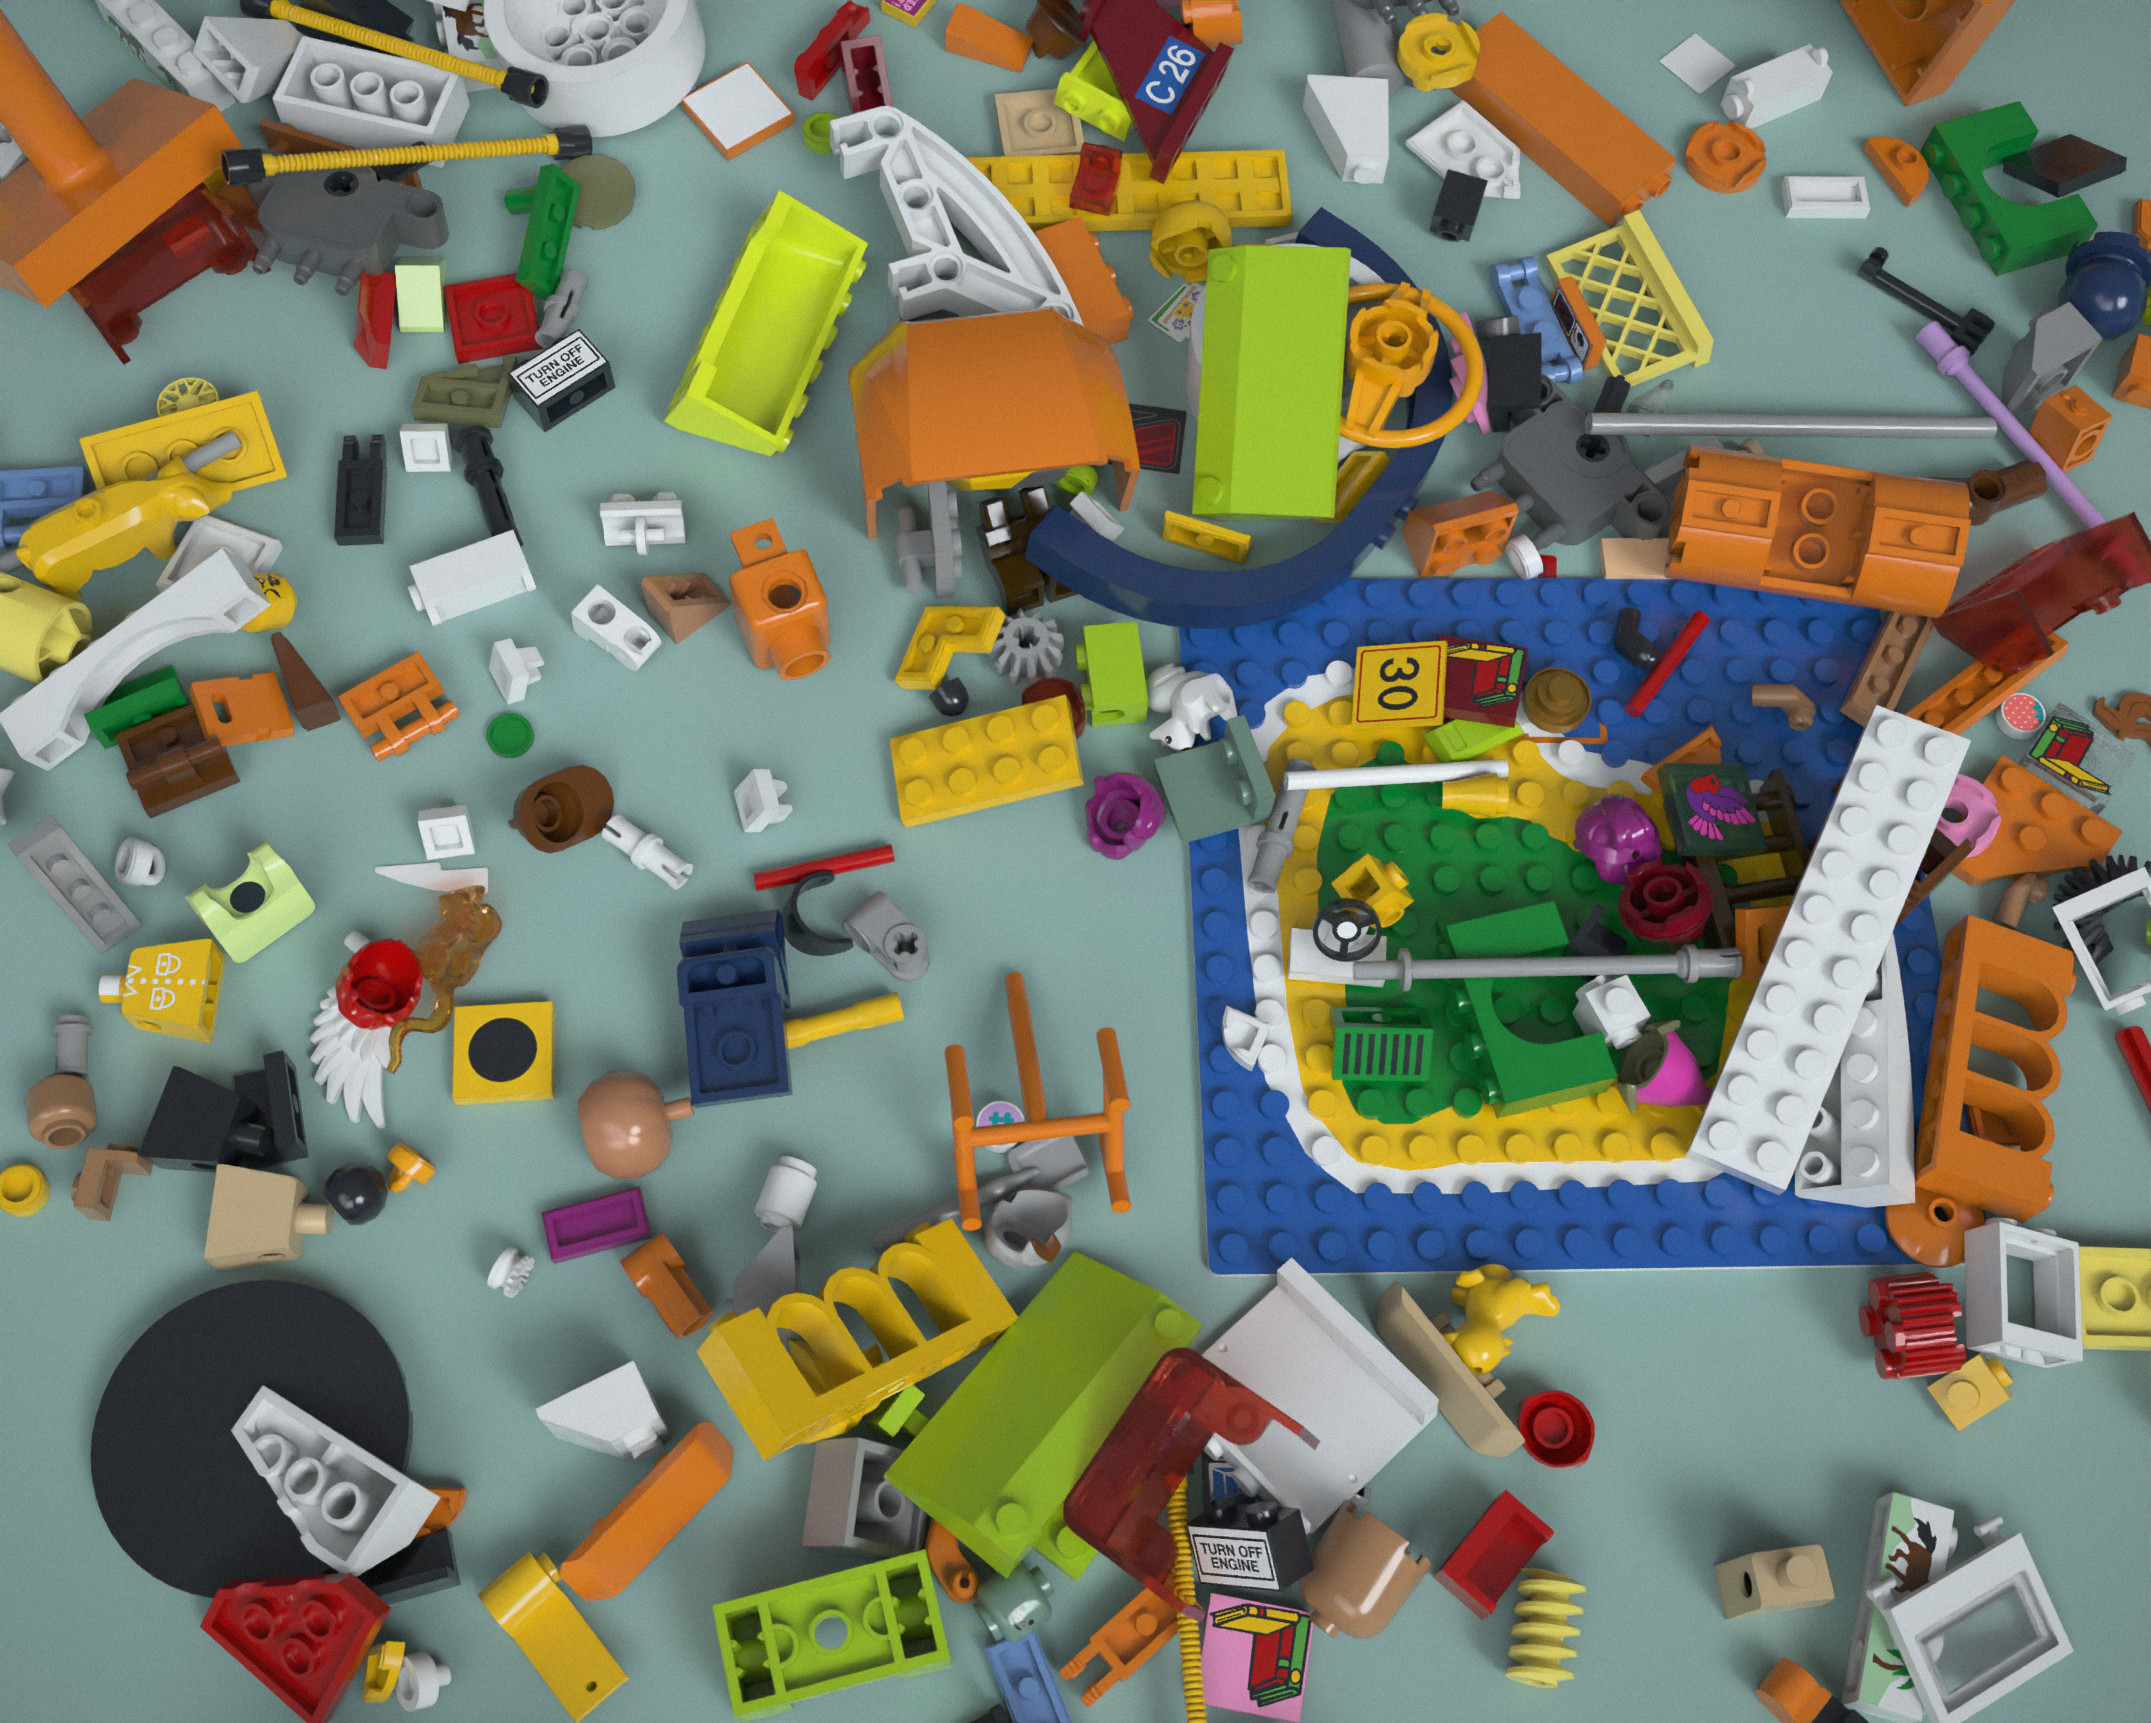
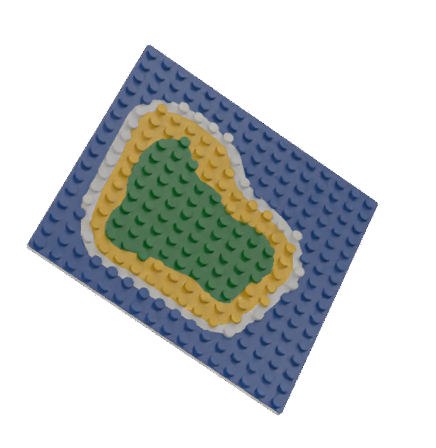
M1347 579L1329 594L1309 606L1277 619L1233 628L1194 629L1179 627L1180 667H1184L1186 673L1191 671H1202L1209 674L1217 673L1231 688L1237 717L1242 715L1246 717L1276 798L1283 780V774L1287 770V763L1291 759L1305 760L1311 763L1316 770L1441 763L1423 737V733L1440 725L1352 730L1357 647L1431 642L1437 641L1438 635L1528 647V657L1516 717L1517 722L1524 730V734L1529 733V737L1601 738L1600 722L1606 726L1608 737L1606 744H1580L1575 740H1566L1562 743H1534L1529 740H1522V735L1469 760L1506 759L1508 762V814H1497L1496 818L1454 809H1442L1443 781L1309 789L1292 838L1294 850L1292 856L1285 859L1275 893L1259 892L1251 888L1247 883L1259 851L1256 847L1258 836L1265 832L1269 820L1188 842L1208 1270L1211 1275L1215 1277L1277 1276V1270L1291 1257L1310 1276L1459 1274L1462 1271L1471 1272L1488 1264L1502 1265L1509 1269L1511 1273L1925 1267V1265L1917 1263L1906 1256L1893 1242L1885 1222V1206L1867 1208L1799 1198L1795 1195V1170L1786 1191L1777 1195L1686 1156L1685 1154L1707 1103L1695 1106L1663 1107L1637 1102V1110L1630 1113L1617 1089V1077L1605 1093L1497 1119L1492 1104L1487 1105L1481 1095L1479 1078L1482 1074L1477 1059L1471 1060L1467 1053L1464 1041V1034L1467 1032L1462 1015L1457 1016L1453 1011L1449 995L1452 985L1449 978L1412 979L1409 991H1402L1400 989L1398 979L1385 980L1383 987L1288 979L1291 929L1313 930V921L1319 910L1334 900L1342 899L1331 883L1367 853L1386 864L1393 861L1408 878L1409 884L1405 888L1414 900L1404 909V915L1396 923L1388 927H1381V936H1387L1386 960H1398L1400 948H1407L1412 960L1436 959L1435 945L1438 944L1446 925L1553 900L1555 901L1569 943H1571L1595 906L1599 904L1605 908V911L1598 922L1628 942V946L1622 955L1675 954L1658 953L1649 950L1623 925L1617 909L1619 895H1621L1625 886L1622 884H1609L1600 879L1596 873L1594 861L1586 857L1580 850L1574 848L1573 841L1576 839L1575 825L1578 817L1584 808L1602 799L1605 795L1618 794L1632 798L1652 818L1658 829L1659 842L1662 849L1659 859H1662L1663 865L1676 864L1681 866L1662 805L1667 795L1653 791L1640 781V778L1644 772L1707 728L1713 726L1722 743L1720 748L1721 767L1716 776L1721 787L1730 785L1742 795L1760 793L1759 789L1770 772L1775 769H1781L1786 784L1792 787L1795 794L1794 811L1807 848L1812 840L1821 832L1836 796L1831 789L1838 783V779L1845 774L1864 729L1863 726L1840 712L1839 709L1881 625L1879 609L1679 579ZM1627 607L1641 612L1639 632L1652 642L1653 647L1658 649L1660 653L1659 659L1694 612L1701 611L1705 613L1710 619L1709 624L1640 717L1630 716L1625 711L1624 706L1653 668L1644 670L1639 666L1635 667L1614 649V637L1619 611ZM1561 667L1575 672L1584 679L1590 689L1592 703L1586 719L1577 729L1567 733L1552 734L1540 730L1529 721L1523 711L1522 697L1528 681L1537 672L1546 668ZM1753 684H1790L1796 686L1814 703L1816 714L1813 717V725L1807 730H1794L1789 726V716L1780 707H1753ZM1220 715L1209 719L1211 739L1206 741L1198 733L1195 735L1194 744L1191 749L1215 743L1222 739L1226 720ZM1443 717V724L1452 720V718ZM1766 811L1751 813L1757 819L1756 824L1742 825L1740 823V826H1734L1732 823L1727 824L1716 818V825L1725 838L1722 842L1773 835ZM1779 853L1721 861L1718 864L1722 882H1726L1729 886L1786 877ZM1918 869L1915 880L1921 883L1926 878V874L1921 869ZM1789 895L1732 904L1731 912L1734 922L1735 908L1768 905L1786 906V904L1791 903L1793 897ZM1930 896L1920 903L1893 930L1906 1013L1911 1062L1914 1159L1941 970V959ZM1369 926L1366 934L1375 935L1376 929ZM1702 936L1695 943L1697 949H1705ZM1675 973L1627 974L1651 1015L1640 1033L1646 1032L1647 1030L1644 1028L1654 1022L1680 1020V1027L1675 1032L1698 1061L1705 1085L1712 1092L1758 981L1744 982L1732 977L1698 978L1695 983H1685ZM1623 974V975H1613V976H1614L1615 979H1617V978H1620V977H1622V976H1624V975H1626V974ZM1579 975L1500 977L1492 985V1004L1501 1023L1515 1036L1537 1044L1561 1042L1585 1036L1572 1012L1579 1003L1575 993L1587 984L1588 981ZM1226 1006L1271 1024L1252 1071L1237 1063L1224 1044L1221 1028ZM1330 1007L1426 1008L1434 1028L1429 1081L1332 1080L1334 1040L1329 1025ZM1632 1044L1621 1049H1616L1615 1046L1608 1048L1617 1076L1624 1056ZM1963 1103L1959 1130L1971 1134L1966 1105ZM1935 1207V1216L1939 1220L1947 1222L1948 1217L1941 1208ZM1982 1210L1986 1221L1985 1210ZM1965 1261L1956 1266H1965Z

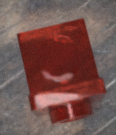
M1087 142L1082 144L1080 165L1070 194L1069 208L1110 217L1121 180L1123 152L1121 150Z

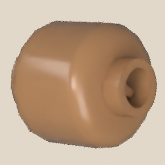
M55 1073L38 1081L28 1090L25 1099L28 1128L31 1136L38 1142L54 1149H68L79 1145L95 1130L98 1121L95 1095L91 1084L85 1079L66 1073Z

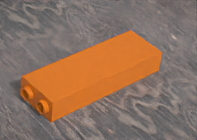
M1503 12L1475 30L1480 42V51L1473 77L1469 81L1449 89L1460 99L1467 102L1605 224L1612 228L1623 220L1624 215L1641 210L1644 203L1651 197L1659 198L1666 192L1673 179L1670 175L1677 160Z

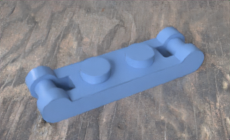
M1534 257L1520 258L1516 264L1507 265L1505 262L1491 265L1489 270L1490 280L1505 316L1518 315L1520 333L1514 335L1541 333L1542 374L1548 376L1554 383L1565 381L1566 384L1581 381L1583 377L1581 362L1572 353L1538 276L1537 263ZM1520 280L1522 287L1514 288L1511 282ZM1556 362L1557 365L1551 366L1550 363Z

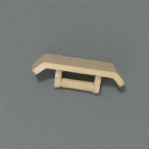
M1395 1281L1380 1297L1378 1302L1377 1330L1380 1336L1404 1366L1439 1399V1410L1474 1452L1499 1458L1508 1457L1525 1442V1439L1494 1401L1507 1388L1499 1378L1495 1380L1490 1372L1474 1376L1441 1335L1442 1333L1455 1330L1451 1325L1452 1320L1448 1315L1442 1312L1430 1321L1406 1290Z

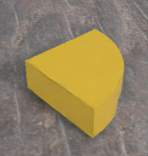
M385 1641L370 1646L366 1654L362 1691L363 1702L383 1703L389 1698L400 1674L405 1642Z

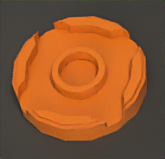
M1711 121L1696 128L1690 136L1685 147L1684 163L1688 173L1703 187L1725 194L1738 193L1754 186L1761 177L1766 167L1767 158L1764 154L1766 148L1763 141L1753 130L1740 123L1729 121L1728 125L1718 124V121Z

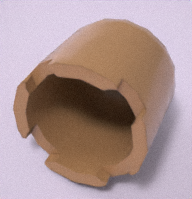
M1345 1500L1310 1553L1314 1569L1298 1581V1587L1302 1598L1314 1610L1308 1619L1334 1639L1339 1631L1355 1639H1369L1377 1636L1387 1627L1428 1573L1432 1563L1424 1555H1420L1416 1562L1409 1557L1411 1553L1406 1550L1409 1542L1368 1511L1364 1513L1361 1519L1354 1516L1358 1510L1356 1509L1357 1506L1350 1500Z

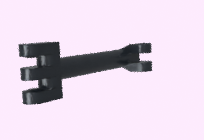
M1882 247L1874 248L1861 265L1857 275L1933 321H1938L1943 327L1953 332L1950 337L1958 346H1965L1970 352L1969 356H1973L1978 350L1979 345L1984 342L1987 335L1995 327L1994 321L1973 307L1963 318L1886 272L1882 268L1889 254Z

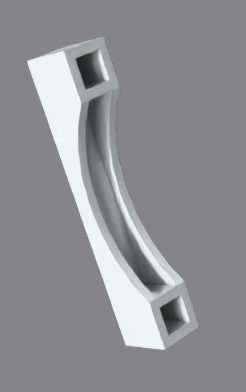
M221 548L214 554L203 558L197 567L177 582L167 585L158 596L142 608L128 614L122 623L103 637L92 641L83 652L71 661L53 670L48 678L28 693L14 699L11 705L0 713V723L22 759L49 771L86 743L90 728L84 714L102 707L121 680L142 661L164 647L189 637L210 633H234L271 606V603L247 566Z

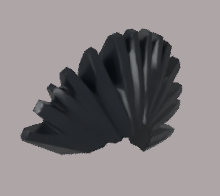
M2112 855L2106 856V871L2095 859L2089 860L2094 880L2077 866L2071 870L2074 877L2067 874L2063 878L2070 887L2059 884L2057 889L2064 895L2055 893L2053 899L2061 904L2138 870L2137 857L2129 856L2126 865L2123 855H2118L2117 864ZM2147 860L2143 867L2146 868L2150 876L2151 861ZM2142 892L2073 921L2087 948L2092 947L2090 955L2095 965L2114 950L2108 933L2104 932V926L2100 924L2102 916L2126 901L2144 896ZM2059 921L2053 923L2055 930L2063 929ZM2068 938L2062 943L2064 948L2071 946Z

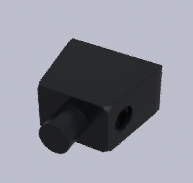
M173 1065L138 1156L162 1169L216 1173L217 1164L238 1167L244 1152L259 1156L266 1155L272 1146L274 1132L272 1127L255 1123L259 1114V1107L244 1096Z

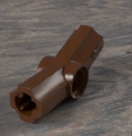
M2029 459L1995 472L1979 470L1972 474L1970 478L1924 477L1965 483L1969 490V520H1971L1970 525L1973 526L1983 525L1995 513L2041 497L2048 489L2046 472L2039 462L2034 463Z

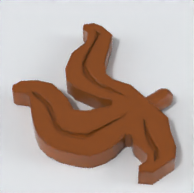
M2137 692L2124 695L2117 703L2116 710L2105 705L2104 697L2099 698L2095 702L2092 713L2107 730L2116 733L2114 739L2116 744H2122L2125 737L2145 740L2151 747V724L2135 723L2137 719L2142 717L2151 722L2150 695Z

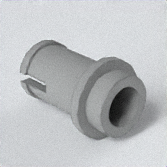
M60 1016L57 1018V1025L51 1029V1034L57 1037L56 1071H54V1074L66 1073L86 1078L89 1070H87L88 1036L93 1034V1027L88 1025V1018L85 1016Z

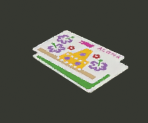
M1193 282L1191 286L1183 284L1148 319V322L1178 343H1181L1185 337L1189 339L1193 310L1203 286L1196 282Z

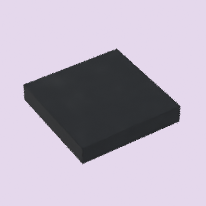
M2068 134L2005 158L2003 172L2059 198L2125 172L2127 157L2075 135Z

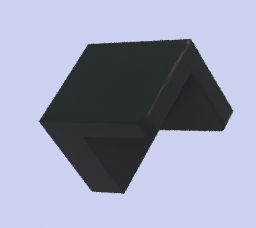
M1597 904L1562 957L1622 955L1628 946V942L1598 922L1605 908ZM1599 975L1579 976L1585 979L1586 981L1590 982Z

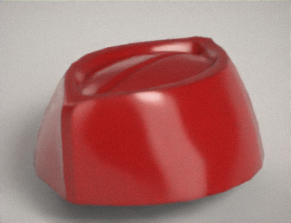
M1545 1391L1528 1396L1518 1404V1430L1525 1439L1522 1445L1530 1457L1550 1468L1581 1467L1587 1462L1594 1442L1595 1423L1582 1401L1564 1391Z

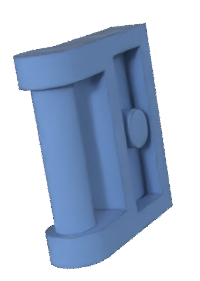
M69 466L0 471V549L10 548L11 544L19 543L23 533L30 526H9L10 518L44 516L87 495L89 491V473L85 467Z

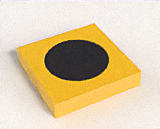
M553 1001L455 1007L452 1099L456 1105L555 1099V1006Z

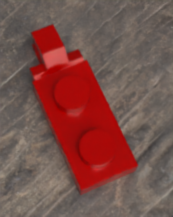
M850 0L847 1L836 11L837 14L830 23L819 31L817 38L808 49L797 57L793 67L799 96L813 101L841 68L840 41L856 39L871 21L868 7H863Z

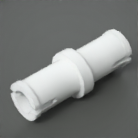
M616 814L606 823L614 831L611 832L604 828L602 838L629 855L633 865L641 870L647 868L667 882L673 889H679L687 882L688 878L680 873L683 871L691 875L693 865L664 847L663 839L654 833L647 835L626 820L621 814Z

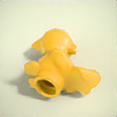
M1484 1265L1471 1272L1462 1271L1460 1276L1456 1278V1284L1462 1288L1457 1287L1450 1290L1451 1301L1461 1307H1465L1466 1319L1457 1329L1442 1333L1441 1335L1473 1375L1480 1376L1492 1371L1500 1363L1501 1359L1511 1354L1508 1346L1512 1345L1513 1341L1512 1339L1504 1338L1501 1332L1510 1328L1525 1315L1552 1318L1560 1311V1303L1551 1292L1547 1282L1531 1286L1530 1282L1525 1279L1515 1278L1512 1280L1511 1272L1502 1265Z

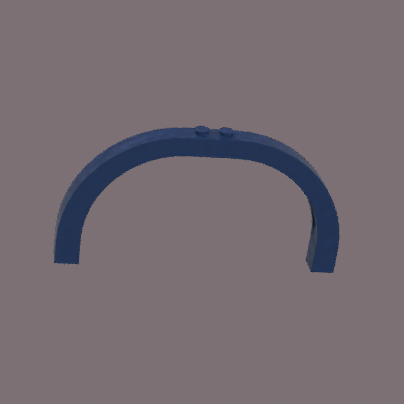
M1322 207L1318 209L1298 232L1295 243L1321 247L1351 249L1352 258L1369 267L1385 283L1401 284L1403 281L1409 283L1410 287L1417 288L1403 269L1377 244ZM1429 313L1427 321L1432 325L1434 332L1437 330L1439 334L1437 352L1431 372L1422 384L1415 387L1413 394L1406 397L1407 419L1405 430L1426 425L1441 417L1452 407L1453 388L1449 381L1452 379V369L1448 349L1436 318ZM1445 435L1422 445L1400 448L1394 459L1333 532L1311 548L1279 563L1255 569L1216 572L1190 570L1162 564L1118 546L1058 505L1048 513L1030 534L1025 559L1084 598L1112 611L1143 621L1174 627L1217 629L1254 625L1277 619L1305 608L1326 596L1347 580L1375 547L1380 550L1385 548L1397 529L1393 526L1396 520L1400 518L1405 522L1409 511H1413L1417 506L1419 499L1415 495L1423 485L1444 441Z

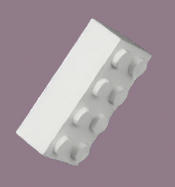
M302 36L272 99L281 123L290 124L298 130L364 150L409 147L418 141H424L429 146L431 144H452L470 106L461 75L418 61ZM432 161L427 165L443 168L445 161Z

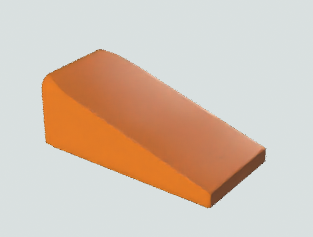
M960 3L956 5L945 31V51L1021 73L1034 44L1033 39L970 6Z

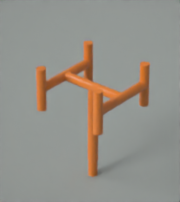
M1017 972L1008 974L1005 977L1008 1012L1026 1121L973 1127L974 1116L965 1050L961 1045L953 1044L944 1051L954 1144L953 1160L962 1228L967 1231H975L982 1226L974 1147L1099 1133L1098 1138L1112 1211L1115 1213H1125L1131 1209L1124 1167V1112L1130 1108V1100L1116 1031L1113 1028L1105 1027L1096 1033L1103 1070L1104 1112L1048 1119L1024 977Z

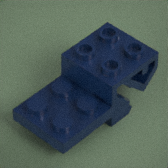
M778 909L683 922L679 940L683 959L677 965L679 1004L684 1008L691 1105L695 1108L793 1095L785 1009L791 1008L783 916Z

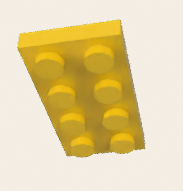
M260 391L246 393L79 439L97 490L123 480H142L171 462L175 456L178 455L182 458L232 430L237 434L243 446L195 471L194 474L210 482L228 481L232 492L289 477Z
M1066 695L889 739L901 822L906 828L1084 785L1072 712Z

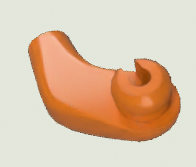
M931 1518L924 1547L928 1563L949 1598L958 1603L971 1602L977 1597V1589L981 1584L980 1578L960 1552L957 1538Z

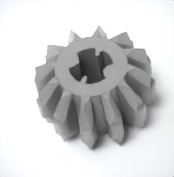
M1020 608L1016 613L1015 620L1005 616L992 651L988 653L990 661L995 662V671L998 676L1010 673V682L1013 686L1020 678H1027L1028 684L1032 687L1036 683L1037 675L1049 681L1053 674V668L1060 667L1062 664L1063 653H1061V650L1064 648V637L1061 633H1057V624L1054 619L1042 622L1040 610H1037L1032 617H1026L1024 611Z

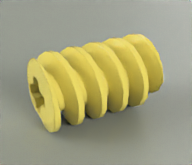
M1521 1568V1571L1532 1579L1521 1581L1518 1584L1517 1590L1519 1594L1530 1601L1517 1603L1514 1612L1527 1622L1514 1624L1511 1628V1633L1525 1644L1513 1645L1508 1649L1509 1657L1521 1664V1666L1507 1668L1504 1676L1513 1681L1534 1687L1559 1689L1557 1687L1558 1681L1575 1678V1673L1560 1665L1561 1660L1578 1656L1576 1650L1564 1644V1638L1580 1636L1581 1634L1580 1629L1566 1622L1567 1616L1580 1615L1584 1612V1608L1570 1601V1595L1586 1593L1587 1587L1564 1574L1536 1568Z

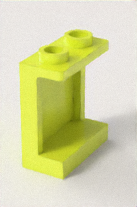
M1093 40L1071 73L1064 72L1061 76L1053 104L1125 142L1134 129V125Z

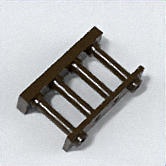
M1775 769L1770 772L1759 789L1760 793L1743 795L1749 802L1748 805H1745V808L1750 813L1766 811L1773 835L1716 843L1713 840H1709L1708 837L1700 836L1699 832H1695L1692 826L1687 823L1695 814L1690 809L1685 795L1688 783L1674 784L1662 804L1680 865L1686 867V862H1689L1700 870L1714 894L1713 909L1705 931L1702 934L1705 949L1736 947L1735 922L1731 912L1732 904L1789 895L1793 897L1808 863L1809 854L1794 811L1795 794L1792 787L1786 784L1781 769ZM1779 853L1786 875L1783 878L1729 886L1726 882H1722L1718 864L1721 861Z

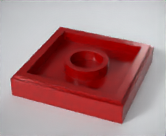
M517 273L443 286L458 364L544 349L535 340V334L540 326L533 293L515 281Z

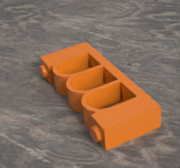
M1969 914L1945 934L1914 1159L1915 1186L1990 1213L2014 1219L2019 1223H2023L2044 1211L2050 1205L2054 1194V1186L2050 1183L2052 1163L2040 1158L2051 1149L2055 1132L2054 1122L2041 1101L2049 1097L2058 1088L2061 1079L2060 1061L2048 1042L2064 1030L2068 1018L2067 1005L2064 998H2067L2072 993L2076 984L2077 977L2076 973L2073 972L2075 952ZM1978 987L2019 1003L2029 1013L2034 1031L1975 1011ZM1970 1044L2002 1055L2013 1061L2022 1070L2026 1079L2027 1090L1967 1070ZM1963 1103L1995 1114L2006 1120L2017 1133L2020 1141V1151L1960 1131Z

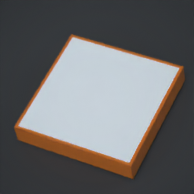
M748 61L686 95L681 101L682 109L727 161L795 124V116L792 110Z

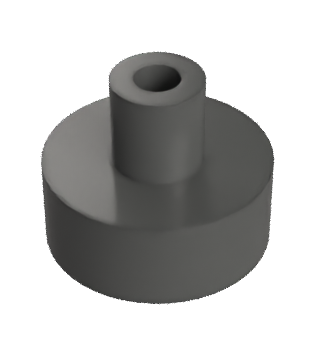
M1518 315L1476 321L1478 339L1520 333Z

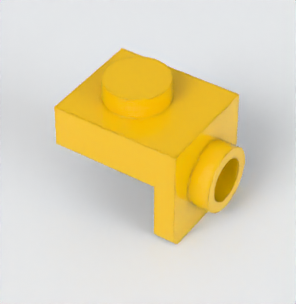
M1980 1352L1965 1362L1964 1366H1961V1370L1951 1371L1927 1387L1958 1431L2005 1403L2014 1395L2008 1387L2014 1383V1379L1996 1356L1989 1360L1983 1352Z

